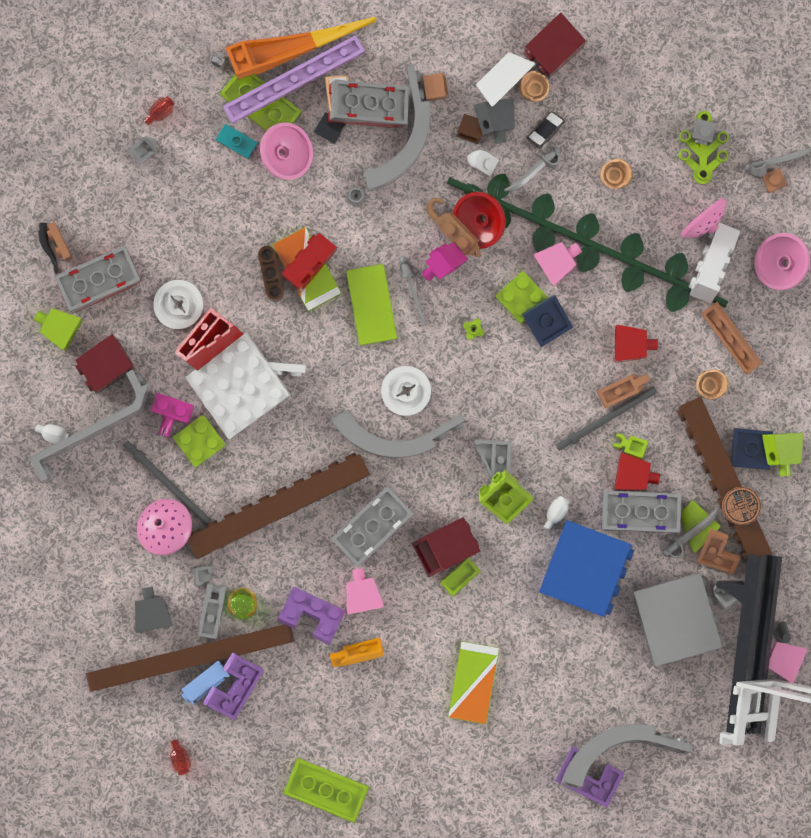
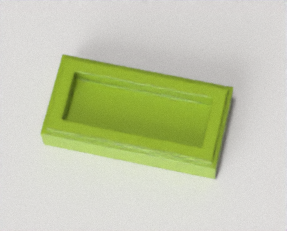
M467 558L448 574L440 584L453 597L481 571L470 558Z

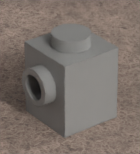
M697 118L692 137L696 138L695 142L705 145L707 141L712 142L717 124Z

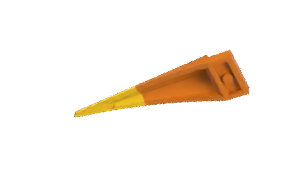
M376 17L301 34L241 41L226 47V51L239 80L255 73L256 75L261 74L376 22Z

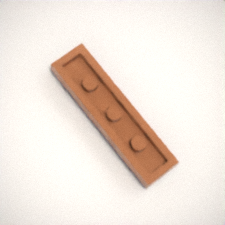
M718 302L701 313L746 375L762 364V361Z

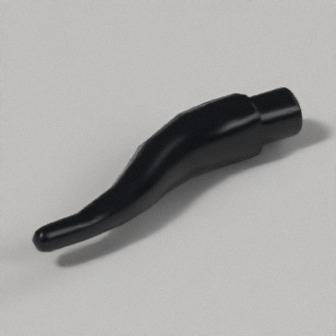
M42 222L39 223V242L42 249L51 259L54 273L57 274V260L48 243L47 223Z

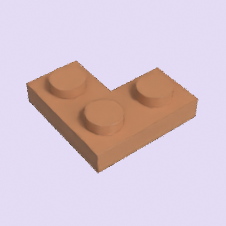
M710 529L697 558V563L734 575L740 561V555L723 550L728 540V534Z

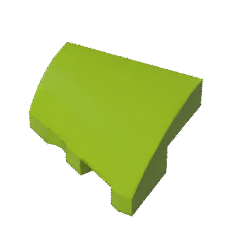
M693 500L681 511V523L685 533L709 515ZM715 520L689 540L692 552L696 553L703 546L710 529L717 531L721 527Z

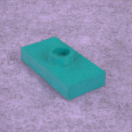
M224 124L215 139L220 144L248 160L258 145V142L227 124Z

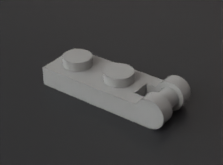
M214 583L207 584L198 636L217 639L227 586L221 585L219 587L214 586ZM212 593L219 594L218 600L211 599Z

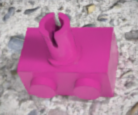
M455 242L449 245L445 243L429 254L430 258L426 261L429 267L422 274L428 281H431L435 276L440 280L456 271L468 258Z
M156 393L150 411L163 417L157 434L169 438L172 426L176 421L189 425L195 406Z

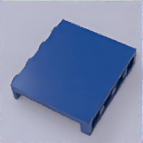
M566 520L539 592L606 618V615H610L614 604H611L613 597H617L621 588V586H618L621 578L624 579L628 568L625 567L627 560L631 561L635 550L632 549V544Z

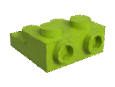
M506 470L502 473L497 472L492 478L493 482L489 485H483L479 490V502L505 524L510 523L534 500L533 496L521 487L519 481Z

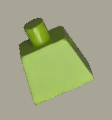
M53 308L48 315L38 311L34 317V321L42 325L39 332L65 352L83 322L80 317Z
M782 433L762 435L768 465H779V476H791L790 464H800L802 461L804 434Z

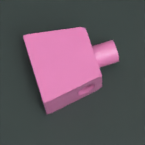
M561 242L534 254V257L553 286H555L577 266L574 257L582 253V250L577 243L566 248L564 243Z
M363 568L352 570L354 582L346 583L348 614L384 607L374 579H365Z
M774 641L770 653L769 670L784 680L794 683L807 649Z

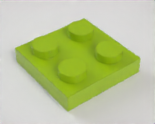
M524 271L520 272L495 295V298L520 325L525 321L521 315L522 313L548 298Z
M204 415L173 436V439L195 468L226 446Z

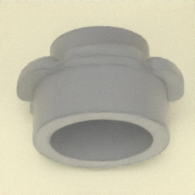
M221 53L212 55L213 57L210 62L217 68L223 70L225 66L229 65L227 62L228 58Z
M352 187L347 192V199L350 204L357 205L364 202L365 192L362 188Z

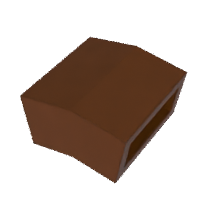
M464 114L456 137L479 144L483 133L478 118Z

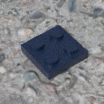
M554 294L521 314L540 347L573 328Z
M734 428L731 456L732 466L770 470L762 435L773 434V431Z

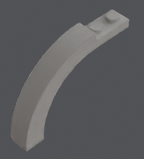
M414 65L407 66L415 114L412 133L404 148L392 160L379 167L364 170L368 192L388 186L402 177L417 161L425 146L430 125L429 101L421 102V100H424L423 90L418 88V82H421L419 70L415 71Z
M348 410L332 418L331 421L348 441L368 453L387 458H406L417 456L436 448L433 440L440 441L447 437L446 432L451 429L455 432L462 428L465 418L460 414L428 434L408 441H391L370 434L358 425Z
M640 724L618 726L598 734L579 749L568 764L561 784L576 789L582 788L585 776L595 759L607 749L620 744L643 743L685 755L691 752L692 745L687 744V740L676 738V740L669 739V736L663 733L655 735L656 727Z

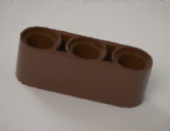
M263 246L259 249L258 257L265 291L270 301L278 302L283 298L284 291L276 253L272 247ZM265 251H270L272 258L265 260L262 258V254ZM270 269L276 271V276L272 279L266 277V272ZM278 288L280 290L279 296L272 297L270 290Z

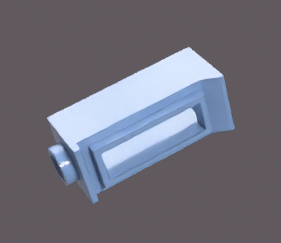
M220 660L181 689L184 692L182 697L188 704L191 702L194 705L196 703L195 700L198 702L206 696L213 686L217 687L225 681L224 677L231 676L230 673L223 670L224 665Z

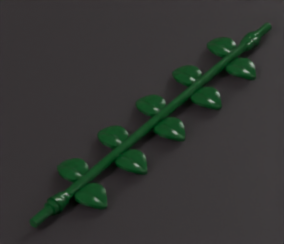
M498 174L488 183V194L493 196L504 210L506 218L505 228L511 223L510 212L541 226L536 229L533 235V246L537 252L554 245V232L585 245V247L581 248L582 253L577 255V263L581 272L584 273L595 268L599 264V252L630 265L625 268L621 278L622 286L626 292L641 287L644 282L643 272H646L675 285L666 294V304L669 311L674 312L687 305L689 300L688 292H691L690 284L678 279L683 277L688 271V262L684 253H677L671 256L665 264V272H662L635 260L644 250L643 241L639 233L630 234L622 241L620 253L590 240L599 231V223L594 213L586 214L579 219L576 225L577 233L546 220L555 210L551 194L545 193L537 197L532 204V213L501 200L510 192L504 191L510 186L506 174ZM451 177L447 181L448 185L464 191V194L483 192L481 188L476 187L474 184H465ZM715 296L712 301L713 303L718 302L724 308H726L728 303L727 300Z

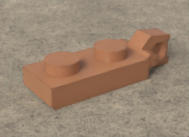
M636 374L630 375L598 390L597 394L606 409L643 390L642 385L649 382L650 379L647 374L639 378Z

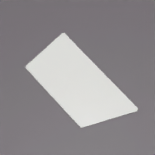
M507 53L476 86L489 104L494 106L535 63L515 54Z

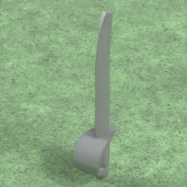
M555 147L553 151L551 150L545 156L540 155L539 158L541 160L504 191H513L522 187L544 166L555 168L561 159L559 155L560 149ZM554 157H556V158H557V162H556V163H551L550 161H551Z
M811 147L766 160L761 158L759 162L751 163V165L747 164L745 170L747 172L751 171L755 176L762 177L767 173L766 166L800 158L810 153Z
M402 256L400 257V271L402 277H407L422 325L425 326L426 322L411 276L414 274L407 258Z
M719 507L680 538L675 536L674 539L676 541L669 545L668 549L663 550V555L680 558L685 550L684 544L713 522ZM681 547L682 552L680 554H673L674 551Z

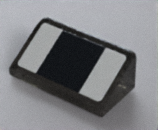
M551 110L526 139L540 151L564 126L566 120Z

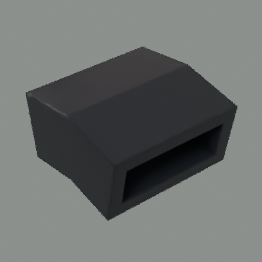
M325 112L314 133L336 144L346 124L328 122V113Z

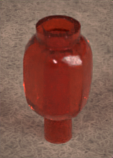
M169 96L165 98L160 97L152 104L149 109V115L144 121L150 125L153 121L165 119L173 111L174 101Z
M178 739L171 741L173 749L170 752V761L173 770L178 772L179 776L190 773L191 762L186 749L180 747Z

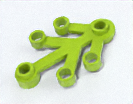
M701 111L696 116V120L697 118L701 119L702 115L707 116V121L711 122L712 120L711 114L707 111ZM683 130L679 134V140L686 143L699 157L698 165L690 157L689 150L682 149L678 154L679 159L684 161L694 171L693 178L698 184L704 185L709 183L712 179V171L728 159L727 151L721 150L717 153L716 158L707 165V157L721 144L728 141L729 135L727 132H720L708 147L707 144L699 143L698 145L691 138V134L687 130ZM683 133H686L688 135V139H683L681 135ZM722 134L725 135L726 140H720L719 136ZM686 152L688 157L682 158L681 153ZM721 153L725 154L726 158L723 160L719 158V154ZM700 172H705L706 177L702 178Z

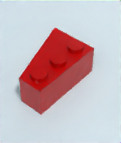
M318 233L317 236L313 235L308 240L306 248L304 250L301 249L295 256L296 259L291 264H288L282 272L283 279L300 293L303 292L337 251V246L321 233Z
M210 307L175 353L198 371L244 335V333Z

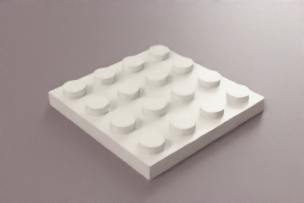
M244 333V335L198 371L194 370L185 377L229 440L291 396L248 333Z

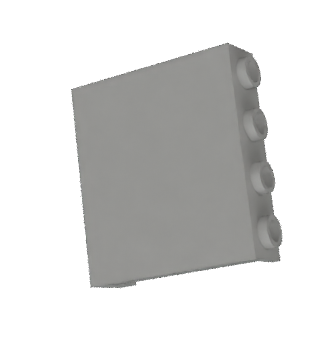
M701 573L632 592L653 666L656 667L722 648L721 643H724L721 631H717L716 624H718L716 613H712L710 607L713 605L710 594L707 595L706 593L707 581L705 576H701Z

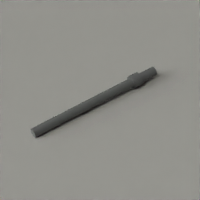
M651 387L576 433L568 434L566 439L555 444L556 448L560 451L570 444L578 443L582 437L657 393L655 387Z
M129 441L123 445L133 455V459L136 462H140L205 525L211 521L196 504L145 457L146 454L142 450H138Z

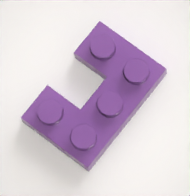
M293 587L277 621L295 629L303 613L319 621L312 637L330 645L346 610Z
M232 652L223 670L236 677L228 693L213 686L203 703L235 720L264 669Z
M571 747L555 779L556 782L561 784L568 764L579 749ZM606 764L598 781L586 775L582 788L566 787L608 807L624 772Z

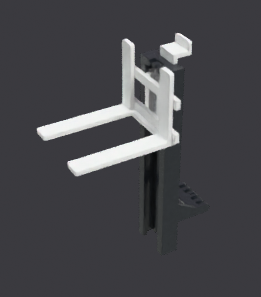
M749 554L747 557L745 581L723 580L716 582L717 588L727 590L742 604L726 732L720 733L719 743L721 745L732 743L736 746L743 745L746 733H761L762 721L765 720L767 721L764 741H775L780 696L811 703V696L781 690V687L811 693L810 686L779 679H767L782 564L781 556L764 554L763 557ZM769 693L768 712H763L765 694Z

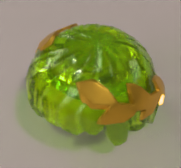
M247 588L234 590L228 597V611L238 620L251 618L257 610L256 595Z

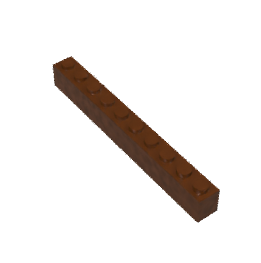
M698 397L680 405L677 414L680 421H684L687 426L685 432L688 438L694 441L695 446H693V450L696 456H700L703 461L701 464L702 470L705 474L709 475L711 479L709 485L713 492H717L719 497L717 503L722 510V502L727 492L736 487H742L702 397ZM725 517L727 525L733 527L735 533L732 535L736 544H740L742 547L741 556L745 562H747L749 554L763 557L764 554L773 555L757 518L750 524L736 525Z
M352 453L346 456V461L340 464L338 461L328 465L329 469L323 472L319 469L311 473V478L307 480L301 478L293 482L294 486L288 489L285 486L276 490L277 494L272 497L266 495L258 499L260 502L253 506L252 503L241 507V512L235 514L233 511L225 515V520L219 523L215 520L206 525L207 528L202 531L199 528L192 531L188 543L195 558L200 559L370 476L361 454L356 455V453Z

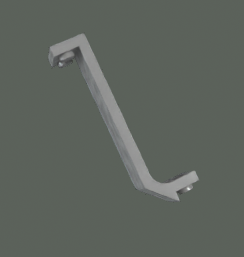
M134 370L126 373L136 393L135 401L130 406L29 457L41 482L48 483L53 480L51 475L54 473L50 465L45 462L144 412L152 386L149 383H145L144 378L139 372L136 373Z

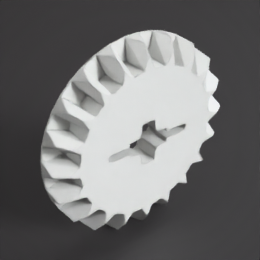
M184 280L169 281L159 288L154 297V312L158 320L169 328L180 330L188 328L195 324L203 311L202 295L190 282ZM171 296L179 302L183 301L182 307L186 313L179 308L174 309L175 303Z
M401 366L393 369L384 378L381 395L384 404L389 410L398 415L410 416L419 413L426 407L431 396V386L428 378L422 371L411 366ZM416 385L414 388L410 390L409 396L404 394L396 397L403 391V386H405L406 388H411L412 386Z

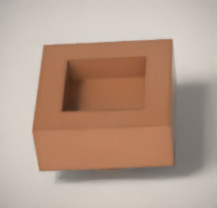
M780 168L762 176L768 193L787 186Z

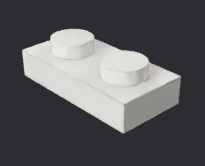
M268 362L275 373L282 375L283 371L290 372L292 376H301L302 373H306V365Z

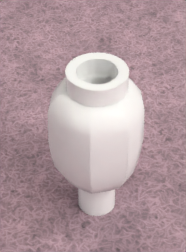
M37 424L35 427V432L41 433L45 440L53 444L71 436L65 428L58 425L48 424L42 426Z
M562 496L553 500L547 511L546 516L548 520L544 527L551 530L554 524L559 523L565 517L569 510V500Z

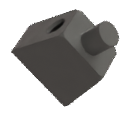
M514 99L499 100L494 106H491L488 101L475 104L474 109L482 133L493 134L495 144L505 143V132L515 128Z
M153 587L142 588L143 600L135 601V632L139 633L174 626L164 597L155 598Z

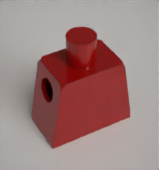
M623 325L615 326L614 363L645 359L647 357V350H658V339H647V330Z
M621 453L614 490L645 491L648 483L659 484L660 473L650 472L651 463Z

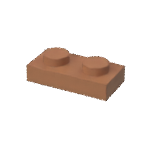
M55 222L48 224L49 230L47 234L51 241L55 240L58 246L55 250L59 258L63 257L65 261L72 259L73 257Z

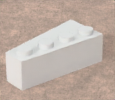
M718 223L719 228L711 235L709 234L708 238L711 241L709 245H705L702 251V255H705L703 261L699 260L695 269L698 272L697 277H693L689 288H691L690 296L710 304L719 292L720 284L725 275L723 271L726 270L731 259L729 256L734 250L740 233L739 230L722 223Z

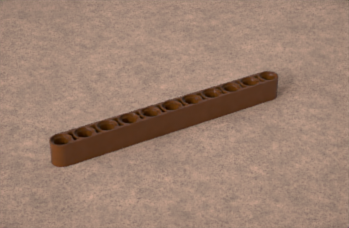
M283 624L85 674L89 691L93 692L226 659L231 656L232 652L237 655H243L295 642L292 628Z

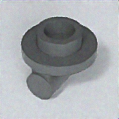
M784 621L780 622L779 627L773 630L775 640L780 643H788L791 639L787 624Z

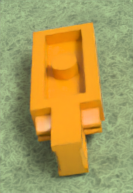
M375 638L343 646V649L339 652L330 654L332 667L346 666L383 657L384 651L381 639Z

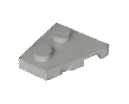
M474 440L490 479L497 472L502 473L506 470L510 473L512 441Z

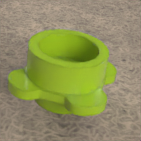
M476 318L472 322H465L463 324V328L466 329L467 339L472 340L474 337H482L484 335L480 319Z

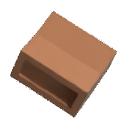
M438 73L423 76L426 101L449 98L445 74Z

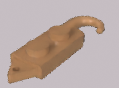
M437 197L429 200L426 208L427 213L439 226V229L452 243L455 242L464 255L469 254L481 257L478 246L479 240L454 214L445 213L439 216L434 211V203L444 204V201Z

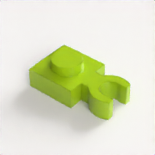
M616 434V439L622 442L620 444L613 442L612 447L614 449H625L624 454L643 460L649 441L630 435L628 440L624 435Z

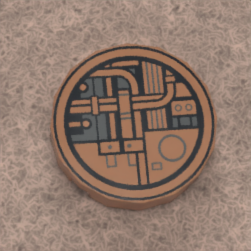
M736 487L728 491L723 499V514L733 524H750L760 514V499L750 488Z

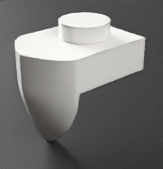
M483 150L473 151L467 156L470 166L491 177L499 161Z

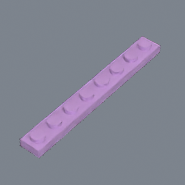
M355 35L223 106V109L231 123L234 124L363 55L365 50Z

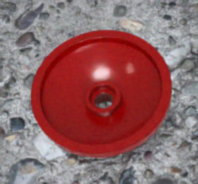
M471 192L458 200L452 214L479 240V249H485L496 244L501 239L506 226L505 213L500 203L493 196L484 192Z

